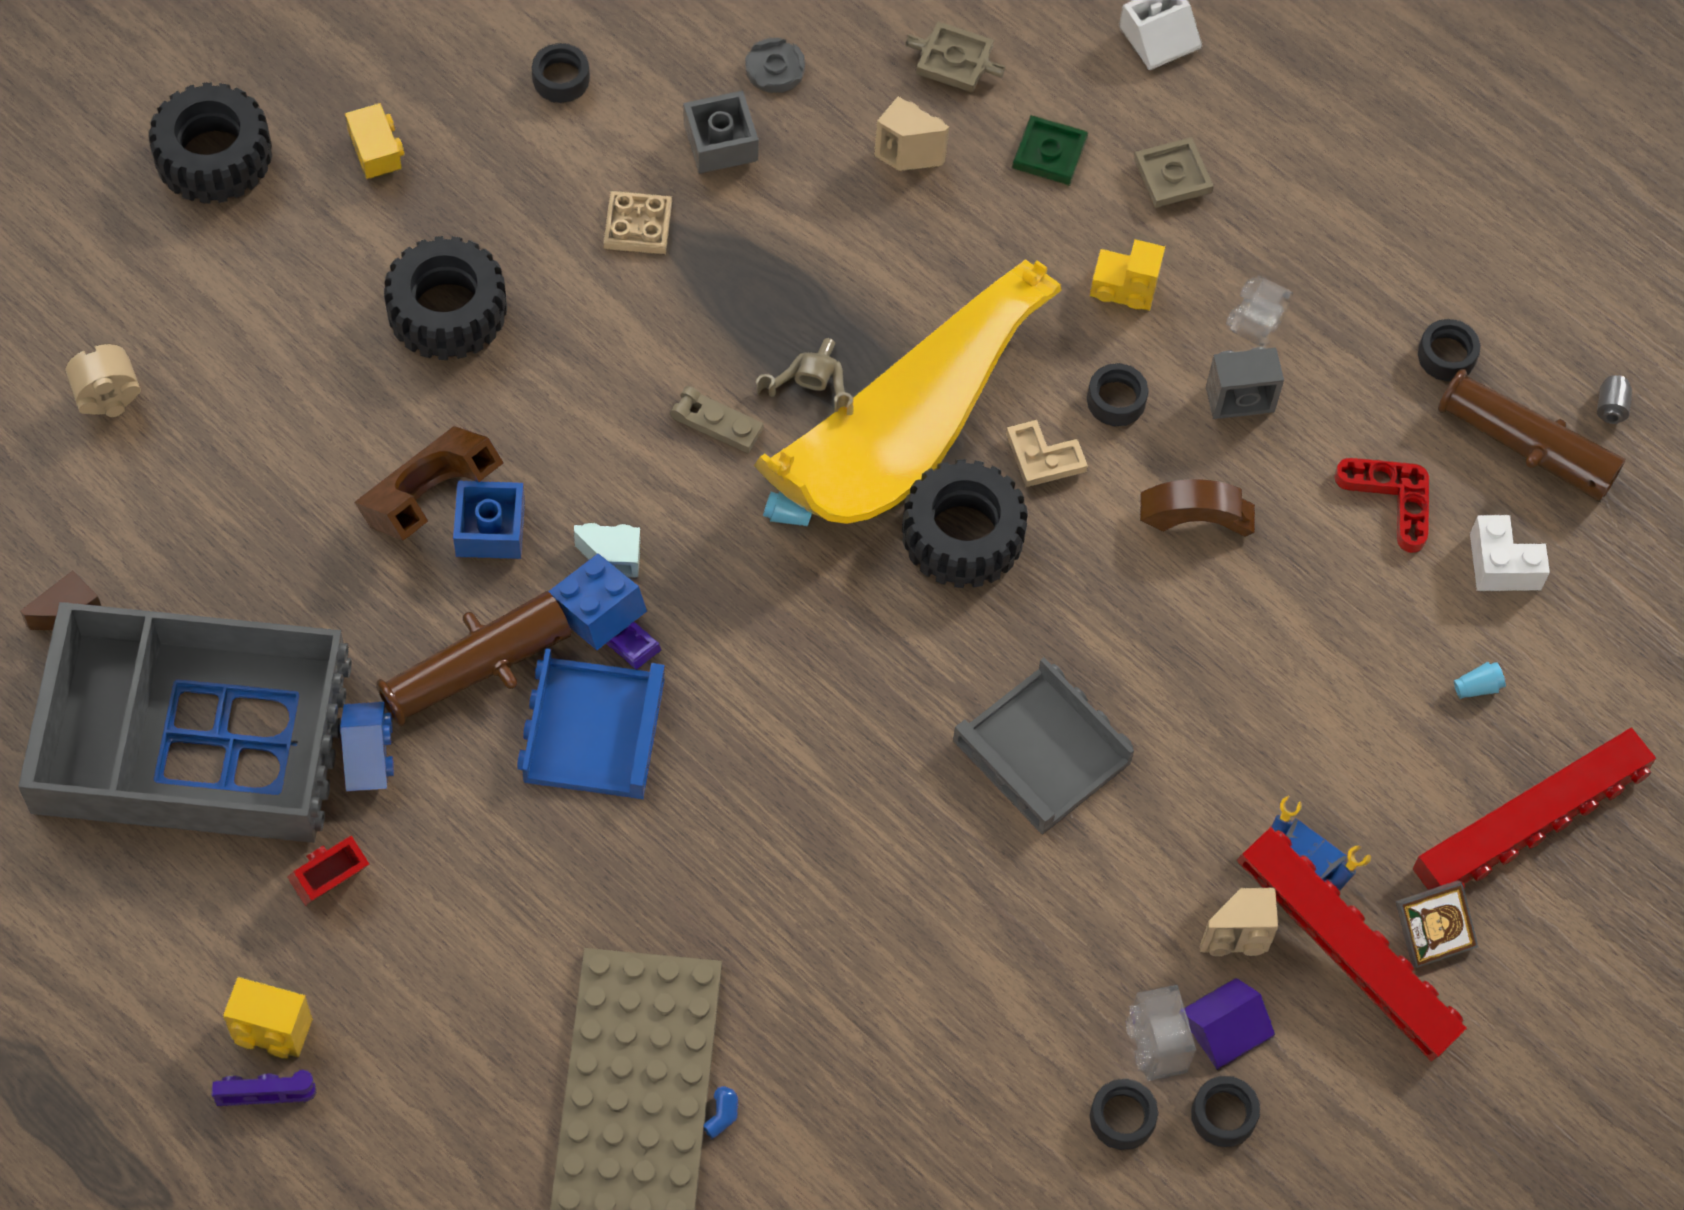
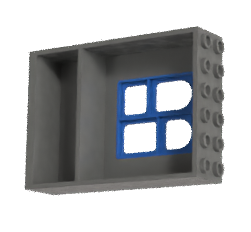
M59 602L18 785L30 814L315 843L317 831H322L324 826L325 813L321 811L322 800H328L330 792V780H326L328 769H333L335 764L336 751L332 749L333 738H339L341 719L337 718L338 710L343 708L346 703V688H343L344 678L350 677L352 659L348 658L349 646L348 643H344L341 630ZM182 693L211 694L219 698L214 726L211 730L180 729L174 726L178 701ZM239 697L279 702L289 712L288 725L280 734L272 737L231 734L227 728L232 702ZM174 742L225 748L226 752L220 780L217 783L167 779L164 777L170 745ZM242 750H262L273 754L280 763L278 777L265 787L254 788L236 785L234 783L239 754Z

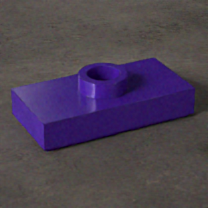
M635 622L631 623L606 643L636 670L661 651L660 644Z

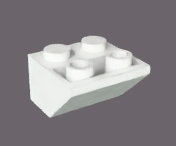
M1134 0L1123 5L1119 27L1149 70L1201 49L1202 44L1191 6L1187 0Z

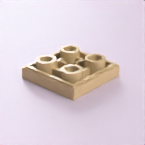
M610 191L604 249L666 254L672 196Z

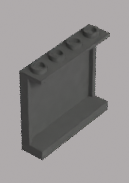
M1044 657L1040 660L1037 671L970 723L965 719L955 726L953 742L1042 835L1129 766L1134 754L1131 741L1124 734H1118L1110 726L1107 716L1100 710L1096 711L1088 703L1083 691L1078 687H1073L1065 679L1063 671L1057 665H1051Z

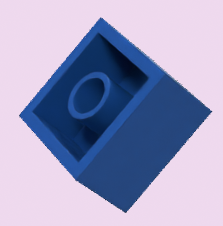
M458 481L453 534L456 557L521 559L525 511L523 483Z
M599 553L548 591L562 609L569 627L596 650L600 649L647 612L639 586Z

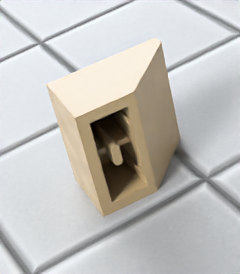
M898 96L877 120L874 156L899 171L942 166L946 159L949 126L940 118L932 117L922 111L915 103L907 102Z
M1240 888L1208 921L1199 946L1200 952H1209L1212 956H1225L1230 952H1244L1247 956H1257L1268 952L1278 929L1275 888Z

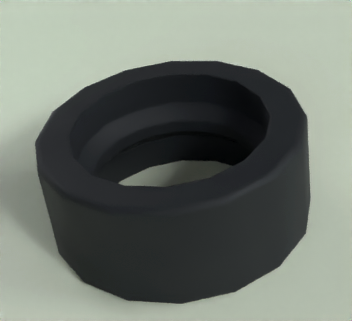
M555 43L539 50L533 58L531 68L532 81L535 90L542 98L551 102L566 103L576 100L587 90L590 80L589 63L587 56L579 48L571 44ZM568 63L576 67L579 74L569 82L554 83L543 76V71L552 64Z
M1443 319L1427 327L1419 343L1417 355L1420 365L1426 373L1439 380L1451 381L1461 369L1467 371V376L1471 373L1478 360L1481 344L1478 335L1469 325L1459 320ZM1439 338L1454 339L1466 349L1467 357L1460 362L1444 361L1432 351L1431 343Z
M1122 363L1105 365L1099 368L1091 377L1087 393L1088 409L1096 419L1104 424L1115 427L1127 426L1137 421L1144 413L1149 393L1147 381L1140 371L1130 365ZM1113 382L1126 384L1136 393V400L1127 407L1118 408L1110 406L1100 398V387Z
M1218 1076L1209 1079L1199 1088L1191 1107V1120L1196 1132L1205 1141L1219 1147H1232L1243 1143L1252 1135L1260 1117V1102L1255 1091L1245 1081L1234 1076ZM1216 1093H1229L1238 1097L1243 1102L1246 1108V1118L1239 1128L1222 1130L1211 1124L1205 1114V1105L1212 1095Z
M1115 1079L1103 1085L1096 1093L1089 1116L1091 1128L1101 1142L1111 1148L1129 1150L1137 1148L1149 1139L1153 1134L1159 1113L1157 1101L1147 1087L1131 1079ZM1124 1095L1134 1098L1144 1109L1145 1116L1141 1127L1133 1133L1125 1134L1110 1128L1106 1124L1103 1115L1104 1106L1109 1099Z

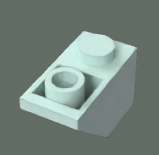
M595 523L574 525L575 547L589 560L599 553L627 577H638L640 528L626 524L615 527L600 526Z

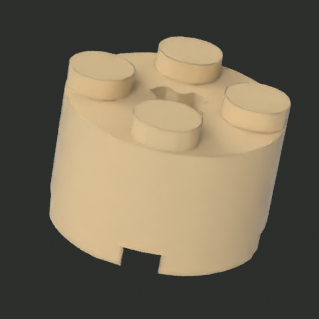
M104 344L94 346L96 351L87 355L85 351L76 354L68 362L66 373L79 412L95 415L106 414L108 417L121 415L125 411L124 407L130 404L141 392L126 351L117 345Z

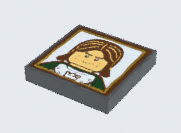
M1454 881L1395 901L1413 967L1418 968L1479 947L1462 882Z

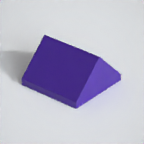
M1237 978L1183 1008L1178 1013L1217 1070L1275 1035L1261 994Z

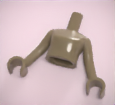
M830 338L823 340L818 353L807 352L799 354L788 369L775 379L769 374L760 375L756 379L757 394H760L762 389L769 388V396L773 397L776 394V388L794 376L797 384L813 390H824L828 380L833 376V386L836 394L834 397L835 412H838V409L841 407H847V415H852L854 412L853 397L849 393H845L842 365L839 361L830 357L835 346V342Z

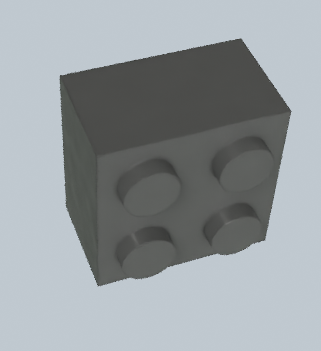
M743 91L683 103L684 127L698 173L758 161L759 140Z
M1256 347L1249 351L1240 352L1228 350L1214 354L1206 383V392L1213 419L1275 412L1284 383L1276 347Z

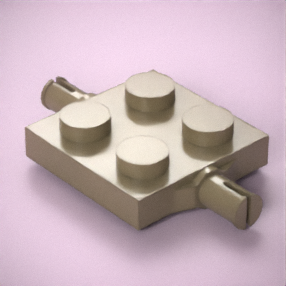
M938 21L933 32L925 40L909 34L905 42L906 47L922 51L916 74L972 93L979 78L985 72L1002 78L1005 71V66L989 61V55L994 43L993 39Z

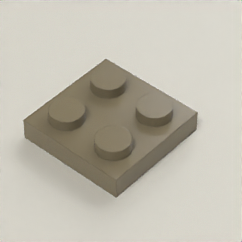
M1192 137L1135 152L1134 161L1155 208L1213 192L1214 185Z

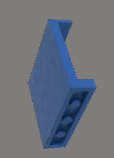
M546 648L544 660H538L535 679L539 680L538 690L532 689L529 709L534 710L532 720L526 719L523 739L528 740L526 750H520L517 769L522 770L524 783L644 799L665 682V665L651 663L649 672L552 658L551 649Z

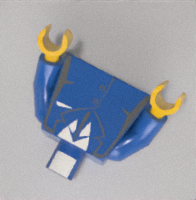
M1289 796L1283 798L1280 803L1282 813L1276 816L1271 827L1275 831L1280 830L1292 842L1291 848L1299 856L1304 855L1312 861L1318 876L1324 882L1326 880L1332 882L1340 891L1356 874L1355 868L1369 864L1371 856L1366 855L1358 863L1355 860V853L1362 846H1353L1348 851V854L1345 855L1297 818L1291 822V816L1300 812L1302 804L1300 801L1296 810L1290 812L1285 807Z

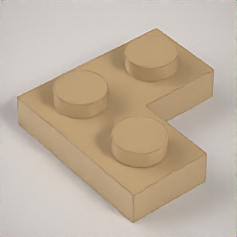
M1037 420L1007 427L1006 436L1026 487L1087 472L1088 465L1078 439L1047 446Z

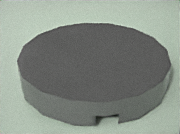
M767 38L757 42L752 46L749 54L747 53L745 58L746 75L750 82L760 90L770 93L785 92L793 89L801 82L805 73V57L800 48L794 43L791 45L786 42V39Z

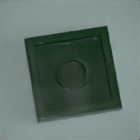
M1030 115L1013 160L1012 169L1070 186L1089 132Z

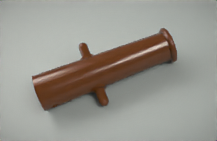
M1461 369L1456 373L1438 405L1440 413L1450 412L1525 457V463L1528 467L1535 468L1538 465L1599 502L1604 499L1626 461L1625 458L1567 429L1564 420L1558 419L1554 422L1467 377L1465 369Z
M545 591L487 625H481L472 612H466L463 615V622L470 631L469 635L386 682L382 679L377 680L376 687L382 702L385 703L388 713L392 714L394 722L399 726H404L406 718L492 675L499 676L508 689L515 688L517 686V679L510 670L512 665L571 637L568 621L552 594Z

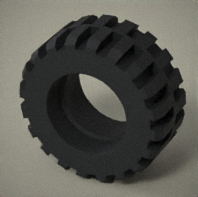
M205 82L203 86L195 87L193 84L185 87L186 91L181 93L176 91L170 95V101H163L157 108L158 114L155 113L150 122L151 129L149 130L150 148L155 167L162 182L168 184V188L175 194L179 195L182 192L183 198L194 201L197 198L200 200V203L208 204L211 203V200H218L219 203L228 202L227 198L233 196L237 199L245 195L244 190L247 188L252 190L259 184L258 178L262 179L268 171L267 165L271 163L272 144L267 120L263 109L259 108L258 102L251 96L247 97L246 92L239 88L232 90L230 85L220 83L219 86H213L212 82ZM222 131L237 137L229 148L212 155L194 154L185 149L186 145L193 138L205 132Z
M443 236L434 237L433 241L427 242L424 239L416 242L417 247L412 249L409 246L402 251V258H395L390 265L391 271L386 273L384 298L390 327L393 328L396 338L405 343L406 348L412 352H416L418 349L420 350V355L426 358H431L434 355L438 356L439 360H449L448 357L457 356V359L467 357L466 353L473 351L474 354L481 351L483 343L490 344L496 338V331L499 332L505 323L504 316L507 315L506 290L502 269L499 263L493 260V255L487 249L483 248L480 251L479 244L468 240L467 243L462 242L460 237L452 236L451 239H444ZM443 284L459 285L474 294L473 298L465 306L450 312L431 311L417 302L427 290Z
M956 459L955 464L949 465L947 461L937 464L936 471L932 468L922 473L921 480H915L910 487V494L906 496L904 504L902 541L904 548L909 551L908 557L914 565L921 564L920 572L927 577H930L931 574L936 576V582L943 585L946 584V581L955 583L954 587L964 588V584L972 583L973 588L983 586V581L986 579L990 583L1000 579L1001 571L1008 573L1014 565V560L1019 559L1022 552L1028 517L1024 496L1020 489L1014 490L1015 481L1010 476L1002 477V470L995 466H991V468L984 467V462L975 460L974 464L966 463V459ZM970 507L985 514L991 520L995 529L983 538L963 541L946 535L936 525L934 519L941 512L949 508Z

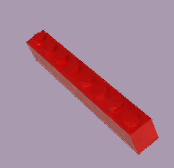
M1631 727L1419 855L1412 869L1428 890L1454 881L1462 882L1463 888H1465L1464 884L1473 878L1478 882L1489 875L1493 870L1491 867L1500 862L1503 865L1510 863L1519 855L1518 851L1528 846L1532 849L1545 840V834L1555 830L1556 833L1562 831L1572 823V818L1580 813L1582 816L1590 814L1599 806L1598 802L1607 797L1609 800L1616 798L1625 790L1624 786L1633 781L1635 784H1638L1645 780L1652 773L1650 768L1656 757Z
M1270 827L1236 861L1262 888H1275L1276 902L1430 1061L1439 1057L1467 1029L1462 1023L1464 1019L1461 1014L1452 1006L1446 1007L1437 998L1439 993L1434 986L1425 980L1422 982L1413 973L1414 967L1405 957L1401 955L1396 956L1388 947L1390 943L1386 937L1377 930L1372 931L1364 923V915L1355 906H1348L1339 897L1341 893L1329 880L1324 882L1318 876L1312 861L1304 855L1299 856L1291 848L1292 842L1280 830L1275 831Z

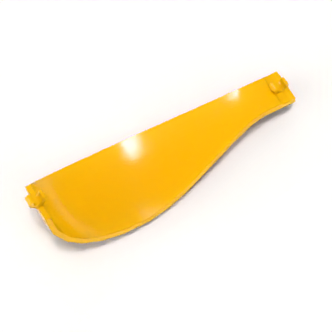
M1025 259L977 295L881 376L853 397L854 412L852 415H847V407L839 408L838 412H834L804 436L771 458L764 453L758 458L754 466L788 499L806 511L827 521L848 524L868 520L895 507L910 494V487L915 480H921L922 473L931 468L935 470L937 464L941 463L960 434L999 357L1016 329L1032 312L1061 292V284L1046 274L1047 267L1039 261H1036L1033 265Z

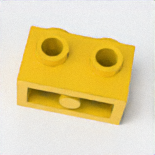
M381 103L345 113L348 133L366 179L402 169L400 156L405 155L400 138L394 139L392 132L395 131L392 117L390 113L384 114Z

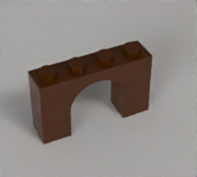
M453 426L354 503L370 528L404 541L428 522V519L416 502L423 493L436 484L454 477H465L480 482L504 462L487 436Z

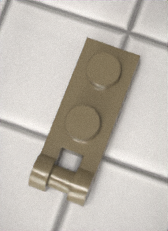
M690 386L684 388L680 395L681 401L674 404L670 411V415L676 421L748 454L764 428V423L701 395L698 390ZM692 406L700 409L697 414L690 411Z

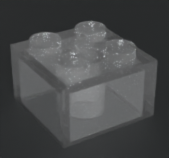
M1178 985L1138 992L1133 1006H1130L1129 1018H1126L1128 1035L1130 1038H1135L1138 1050H1135L1138 1070H1144L1147 1081L1187 1073L1196 1048Z

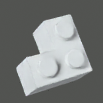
M1478 515L1470 532L1477 591L1541 590L1550 573L1546 544H1513L1510 515Z

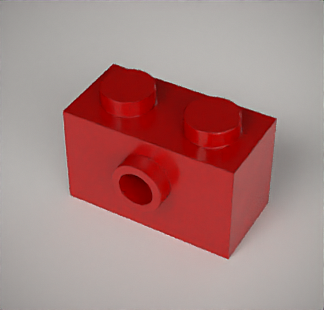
M351 835L328 850L323 845L308 854L306 857L309 862L294 870L287 878L306 906L365 869L370 863Z

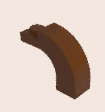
M1202 479L1177 480L1162 483L1141 492L1140 521L1163 532L1186 522H1212L1246 537L1255 533V504L1243 499L1242 489L1231 484Z

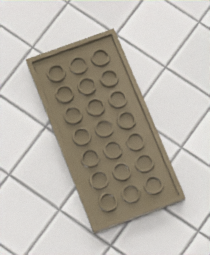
M584 948L550 1210H695L722 961Z

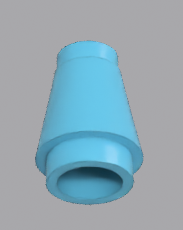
M779 491L778 494L770 492L763 516L770 518V522L807 527L812 513L806 511Z
M1486 662L1453 681L1460 699L1499 693V689L1506 687L1503 672L1497 662L1492 664Z

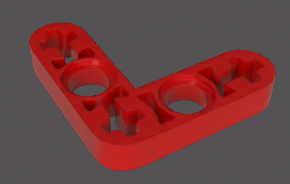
M1345 458L1341 460L1334 475L1336 484L1348 491L1397 495V543L1406 552L1415 553L1422 550L1429 534V474L1427 470L1421 465L1413 463L1360 458ZM1346 470H1352L1354 478H1348L1347 473H1345ZM1364 471H1368V474H1367V477H1366V481L1363 480L1364 475H1365V474H1363ZM1377 471L1385 472L1389 475L1390 481L1380 483L1374 479L1373 474ZM1397 474H1400L1398 479L1400 480L1399 484L1395 483ZM1409 476H1415V480L1418 481L1417 485L1412 484ZM1408 502H1414L1421 507L1422 511L1418 514H1411L1405 509L1404 505ZM1412 524H1416L1414 529V535L1417 537L1416 541H1412L1410 535H1408Z

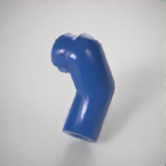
M725 1086L719 1087L713 1096L717 1103L716 1115L703 1125L705 1133L711 1139L718 1136L737 1119L738 1096L733 1089Z

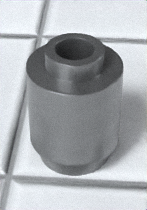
M1616 375L1609 376L1600 386L1597 415L1609 424H1618L1629 417L1632 388L1628 379Z

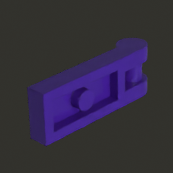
M299 1070L292 1077L279 1078L278 1075L263 1074L258 1076V1079L244 1080L239 1076H227L222 1078V1081H212V1096L217 1106L306 1102L313 1099L316 1095L313 1077L306 1070Z

